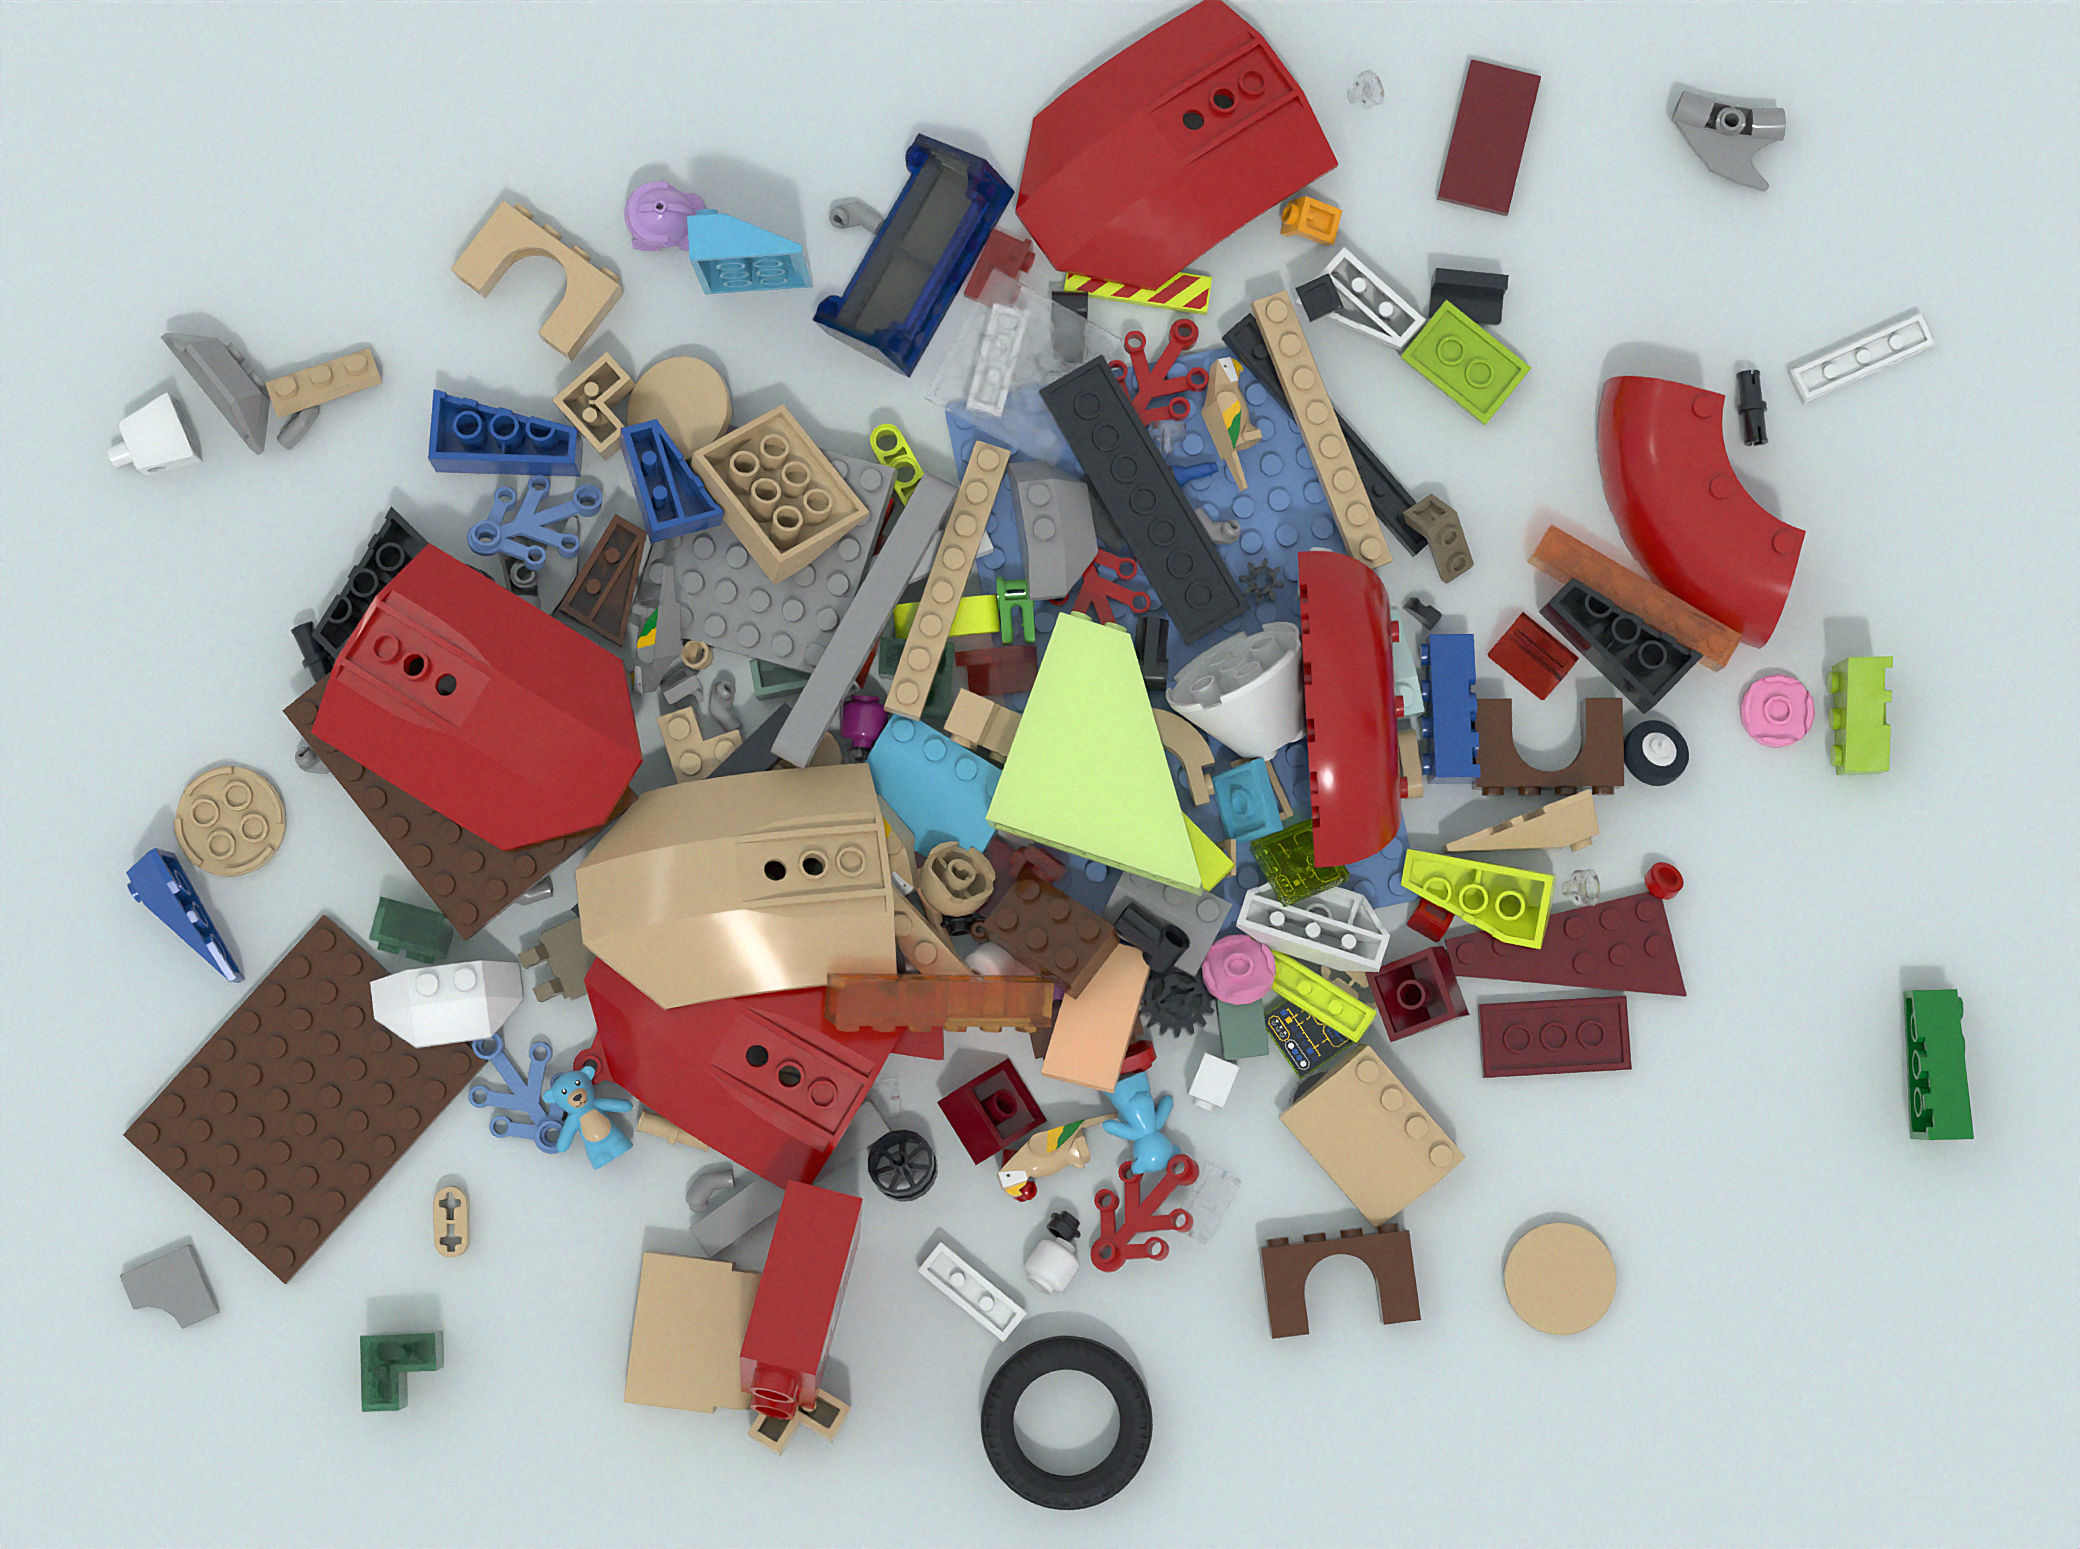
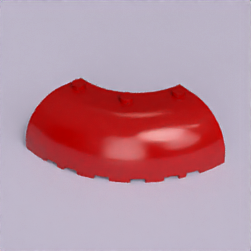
M1618 376L1608 379L1603 385L1598 410V463L1600 464L1604 496L1620 530L1619 534L1635 561L1637 560L1643 570L1650 576L1649 579L1668 599L1671 598L1687 612L1686 614L1695 620H1700L1707 626L1717 630L1716 632L1734 641L1761 649L1769 641L1782 614L1795 575L1806 531L1793 527L1764 510L1746 492L1737 479L1728 459L1723 439L1722 418L1726 395L1683 383L1651 377Z
M1301 551L1298 552L1314 862L1315 868L1342 866L1364 860L1378 853L1394 839L1402 820L1401 799L1408 798L1407 776H1400L1397 718H1404L1403 695H1396L1393 643L1399 642L1398 620L1391 621L1387 590L1378 575L1367 565L1341 553Z

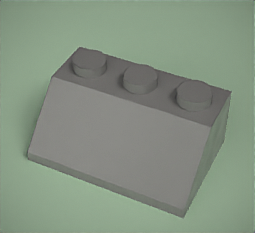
M1124 871L1101 918L1113 925L1128 904L1133 902L1163 926L1165 924H1172L1179 927L1188 936L1190 947L1173 967L1195 977L1232 904L1204 889L1202 895L1199 896ZM1118 934L1119 939L1131 944L1129 941H1127L1125 938Z

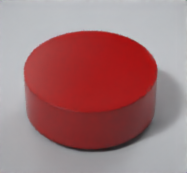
M1665 862L1655 863L1645 874L1644 878L1648 890L1656 897L1664 900L1674 898L1683 888L1684 884L1681 873L1674 866Z

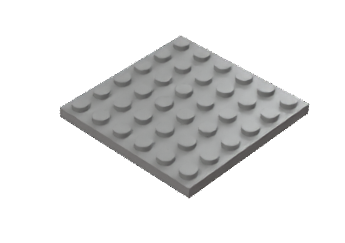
M729 425L725 435L739 427ZM820 449L869 511V515L805 568L775 585L724 520H722L720 526L653 543L635 603L644 600H660L663 567L665 565H672L674 570L675 602H680L681 639L697 642L703 641L713 648L812 675L866 578L899 471L889 466ZM691 461L686 462L691 467ZM631 612L629 623L640 627L638 615Z

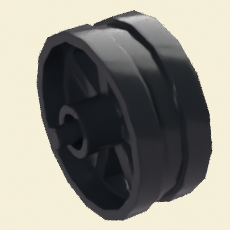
M896 1130L885 1134L872 1146L868 1156V1172L878 1190L887 1198L899 1202L914 1201L925 1195L934 1185L938 1174V1160L928 1142L918 1133L909 1130ZM906 1143L919 1144L920 1146L907 1156ZM899 1144V1151L893 1154L887 1151L889 1148ZM927 1152L928 1165L913 1163L922 1154ZM882 1156L890 1161L891 1165L877 1169ZM895 1173L888 1188L878 1179L879 1177ZM915 1173H925V1175L917 1183H915V1181L913 1180ZM901 1179L908 1181L910 1187L897 1189Z

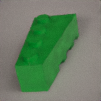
M1957 989L1903 991L1910 1139H1974L1965 1062V1039L1961 1027V1019L1964 1012L1962 998L1958 997Z

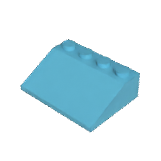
M702 209L696 211V215L687 216L689 259L705 295L813 287L812 277L801 244L728 214H718V210Z
M893 714L865 763L869 764L876 793L878 795L881 794L914 834V851L924 857H927L930 851L938 844L949 841L960 842L957 847L968 851L973 847L984 855L999 831L989 827L985 818L1002 770L960 744L951 741L950 738L924 722Z

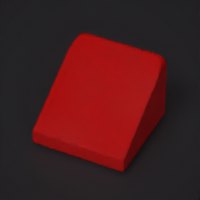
M1421 897L1407 922V926L1437 943L1448 930L1455 914Z

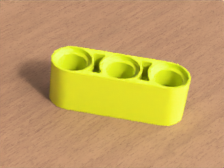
M882 424L877 426L870 436L871 447L878 463L895 468L896 470L901 467H910L915 471L911 481L902 483L896 480L893 488L902 506L905 508L924 472L900 430L892 424ZM890 435L896 438L897 445L894 449L883 451L878 448L877 443L883 436Z
M997 595L962 597L949 637L1000 632ZM920 602L896 605L893 611L896 642H907Z

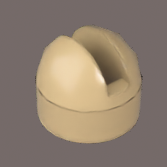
M690 640L684 645L681 657L686 666L694 670H704L712 664L714 653L705 642Z

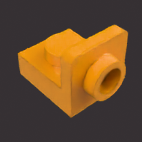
M1308 196L1290 200L1281 214V222L1283 224L1280 234L1286 237L1299 235L1325 246L1334 245L1342 210Z

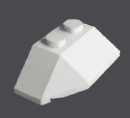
M1268 882L1258 888L1255 887L1247 890L1236 923V927L1260 943L1266 944L1269 949L1338 971L1379 972L1390 938V934L1383 927L1364 895L1337 886H1331L1284 906L1271 882Z
M479 960L404 970L370 982L374 1019L415 1048L489 1039L523 1001L519 963Z

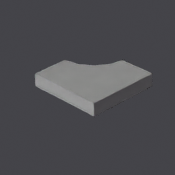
M191 1244L119 1275L133 1310L143 1307L163 1309L175 1317L182 1329L220 1313Z

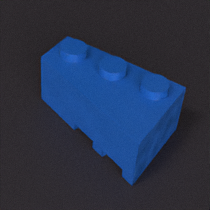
M657 419L621 428L619 444L650 544L721 525L724 516L723 510L718 504H715L705 490L700 478L692 472L683 459L684 456Z

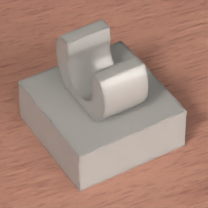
M688 666L661 680L659 684L670 705L675 703L678 710L686 708L683 698L687 695H694L699 703L704 701L699 689L702 686L693 669Z

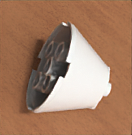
M1289 622L1263 624V632L1248 637L1245 631L1239 632L1198 655L1174 677L1177 682L1174 689L1168 688L1166 690V699L1171 708L1244 758H1264L1266 762L1277 755V749L1288 742H1296L1302 739L1307 734L1305 727L1302 635L1298 627Z

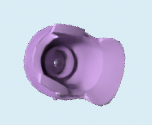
M665 180L639 186L627 199L624 210L627 229L636 238L631 239L633 249L661 251L662 248L677 246L681 250L689 251L687 216L696 215V211L706 209L702 198L695 193L680 192L675 187L669 185L668 182H665Z

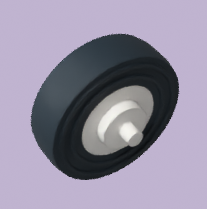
M1648 720L1638 724L1627 734L1623 742L1624 763L1627 769L1635 778L1648 785L1664 786L1675 781L1684 772L1689 761V750L1683 736L1673 726L1662 721Z

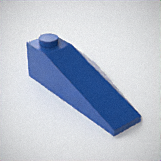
M158 848L147 852L126 872L131 881L127 886L133 898L138 903L142 901L151 912L229 982L240 983L245 980L175 853Z

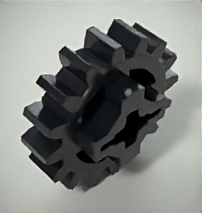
M1172 967L1170 971L1163 974L1150 969L1148 976L1150 981L1146 983L1145 993H1143L1141 1000L1145 1006L1139 1010L1140 1016H1150L1146 1025L1148 1028L1158 1024L1160 1026V1036H1163L1167 1029L1172 1030L1174 1039H1178L1182 1029H1185L1186 1033L1192 1036L1194 1034V1024L1201 1028L1205 1027L1207 1023L1202 1015H1213L1215 1010L1207 1004L1208 1002L1215 1001L1217 998L1208 993L1202 979V968L1198 970L1195 977L1175 967ZM1176 974L1184 975L1193 982L1189 984L1177 979ZM1158 980H1161L1162 994L1152 1000L1153 987ZM1174 989L1176 994L1188 993L1181 1001V1006H1178L1176 1002H1165L1171 995V990ZM1200 996L1199 1009L1192 1017L1189 1007L1193 999ZM1166 1012L1174 1015L1177 1022L1164 1019L1159 1013Z

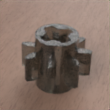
M1266 558L1262 561L1261 566L1258 567L1248 562L1247 569L1250 575H1241L1238 579L1241 583H1247V588L1242 593L1243 596L1247 597L1251 594L1256 597L1255 604L1259 606L1262 598L1268 597L1271 602H1275L1276 595L1273 589H1283L1285 585L1282 581H1276V576L1281 571V568L1277 567L1272 570L1267 567L1268 561ZM1259 574L1266 575L1265 581L1271 583L1267 584L1264 590L1257 589V583L1252 581L1257 580Z

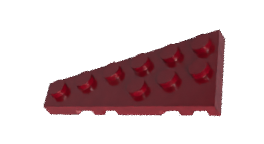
M1650 891L1551 914L1541 949L1505 943L1486 931L1444 940L1446 953L1457 977L1687 996L1663 900L1653 895Z

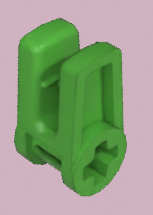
M1003 576L996 577L1002 646L1013 644V633L1015 630L1012 629L1011 611L1014 607H1019L1022 610L1023 623H1021V627H1023L1024 642L1026 644H1035L1033 612L1035 601H1029L1026 579L1004 580ZM1008 591H1024L1021 593H1007Z

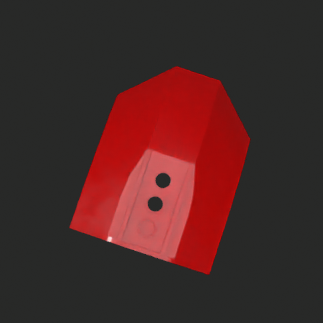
M1204 0L1150 32L1067 89L1033 118L1015 214L1056 271L1156 291L1160 286L1220 242L1278 203L1337 168L1339 164L1304 91L1262 34L1222 0ZM1217 95H1225L1232 101V106L1227 109L1219 108L1214 103L1213 98ZM1187 113H1196L1202 118L1203 126L1197 130H1191L1184 125L1183 116Z
M428 543L373 599L335 660L311 733L504 852L604 825L643 762L623 660L431 543ZM422 657L424 660L422 672L416 676H411L409 673L410 663L415 658ZM448 675L454 676L457 682L455 691L448 696H442L438 690L440 680Z
M599 957L595 958L583 979L611 1078L640 1102L674 1125L785 1191L788 1180L812 1185L875 1082L914 1010L911 1006L869 982L740 996L675 1007L665 1011ZM754 1045L763 1046L768 1052L767 1062L760 1066L751 1064L747 1059V1050ZM789 1065L796 1067L800 1071L801 1079L795 1084H786L779 1075V1071L783 1067Z

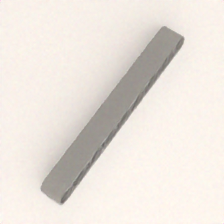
M927 471L924 473L772 746L771 753L802 769L807 767L958 494V487Z

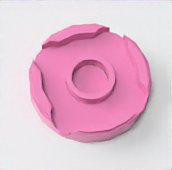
M1777 674L1765 676L1751 684L1743 695L1740 705L1741 723L1751 738L1761 745L1778 748L1790 746L1807 734L1813 724L1815 708L1811 694L1801 685V682L1793 677Z
M1244 934L1227 935L1211 945L1202 962L1203 982L1210 994L1222 1002L1234 1005L1250 1004L1264 997L1273 986L1276 976L1274 955L1266 944L1251 939V936Z

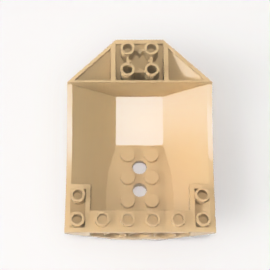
M868 763L746 773L680 783L643 792L638 797L639 799L628 808L575 870L582 945L665 1011L675 1007L754 994L829 985L896 980L894 899L886 836ZM808 858L819 860L823 866V872L819 875L806 873L803 868V861ZM771 861L780 862L785 867V877L778 881L769 879L765 875L764 866Z

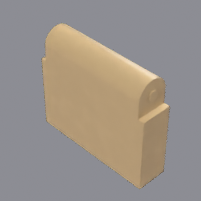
M645 1251L642 1261L624 1402L711 1414L716 1411L717 1407L752 1410L750 1403L753 1394L741 1391L739 1356L762 1272L735 1269L736 1261Z

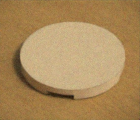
M688 356L668 358L647 370L636 383L627 408L628 426L657 419L684 456L685 462L691 461L693 453L723 437L727 432L732 416L729 391L723 376L708 363Z
M218 767L196 777L183 791L184 794L180 799L176 818L174 819V830L181 850L197 867L220 876H241L263 867L280 848L286 832V810L277 789L262 775L241 767Z
M1556 1222L1534 1227L1516 1241L1504 1265V1286L1512 1309L1525 1323L1544 1333L1570 1335L1584 1331L1603 1317L1614 1298L1616 1269L1611 1254L1597 1236L1587 1229L1574 1224Z

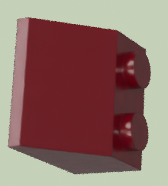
M1444 946L1430 947L1380 967L1379 972H1365L1390 1042L1437 1028L1470 1015Z
M1009 1058L937 1102L975 1165L983 1162L1047 1121Z

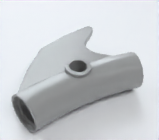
M1684 90L1676 105L1671 121L1677 124L1687 143L1707 169L1736 184L1763 192L1769 188V183L1755 170L1752 165V158L1757 151L1776 141H1783L1786 129L1785 110L1783 108L1731 104Z
M572 516L568 519L562 534L571 533L579 538L578 522ZM521 535L511 538L510 540L527 547L534 545L542 547L546 552V564L541 570L531 571L525 567L523 560L498 552L506 589L552 616L577 578L579 553L574 558L566 559L559 555L555 547ZM565 543L562 545L566 549H572L575 547L571 543ZM537 555L529 557L531 561H539L541 559ZM531 573L529 579L522 580L525 574Z

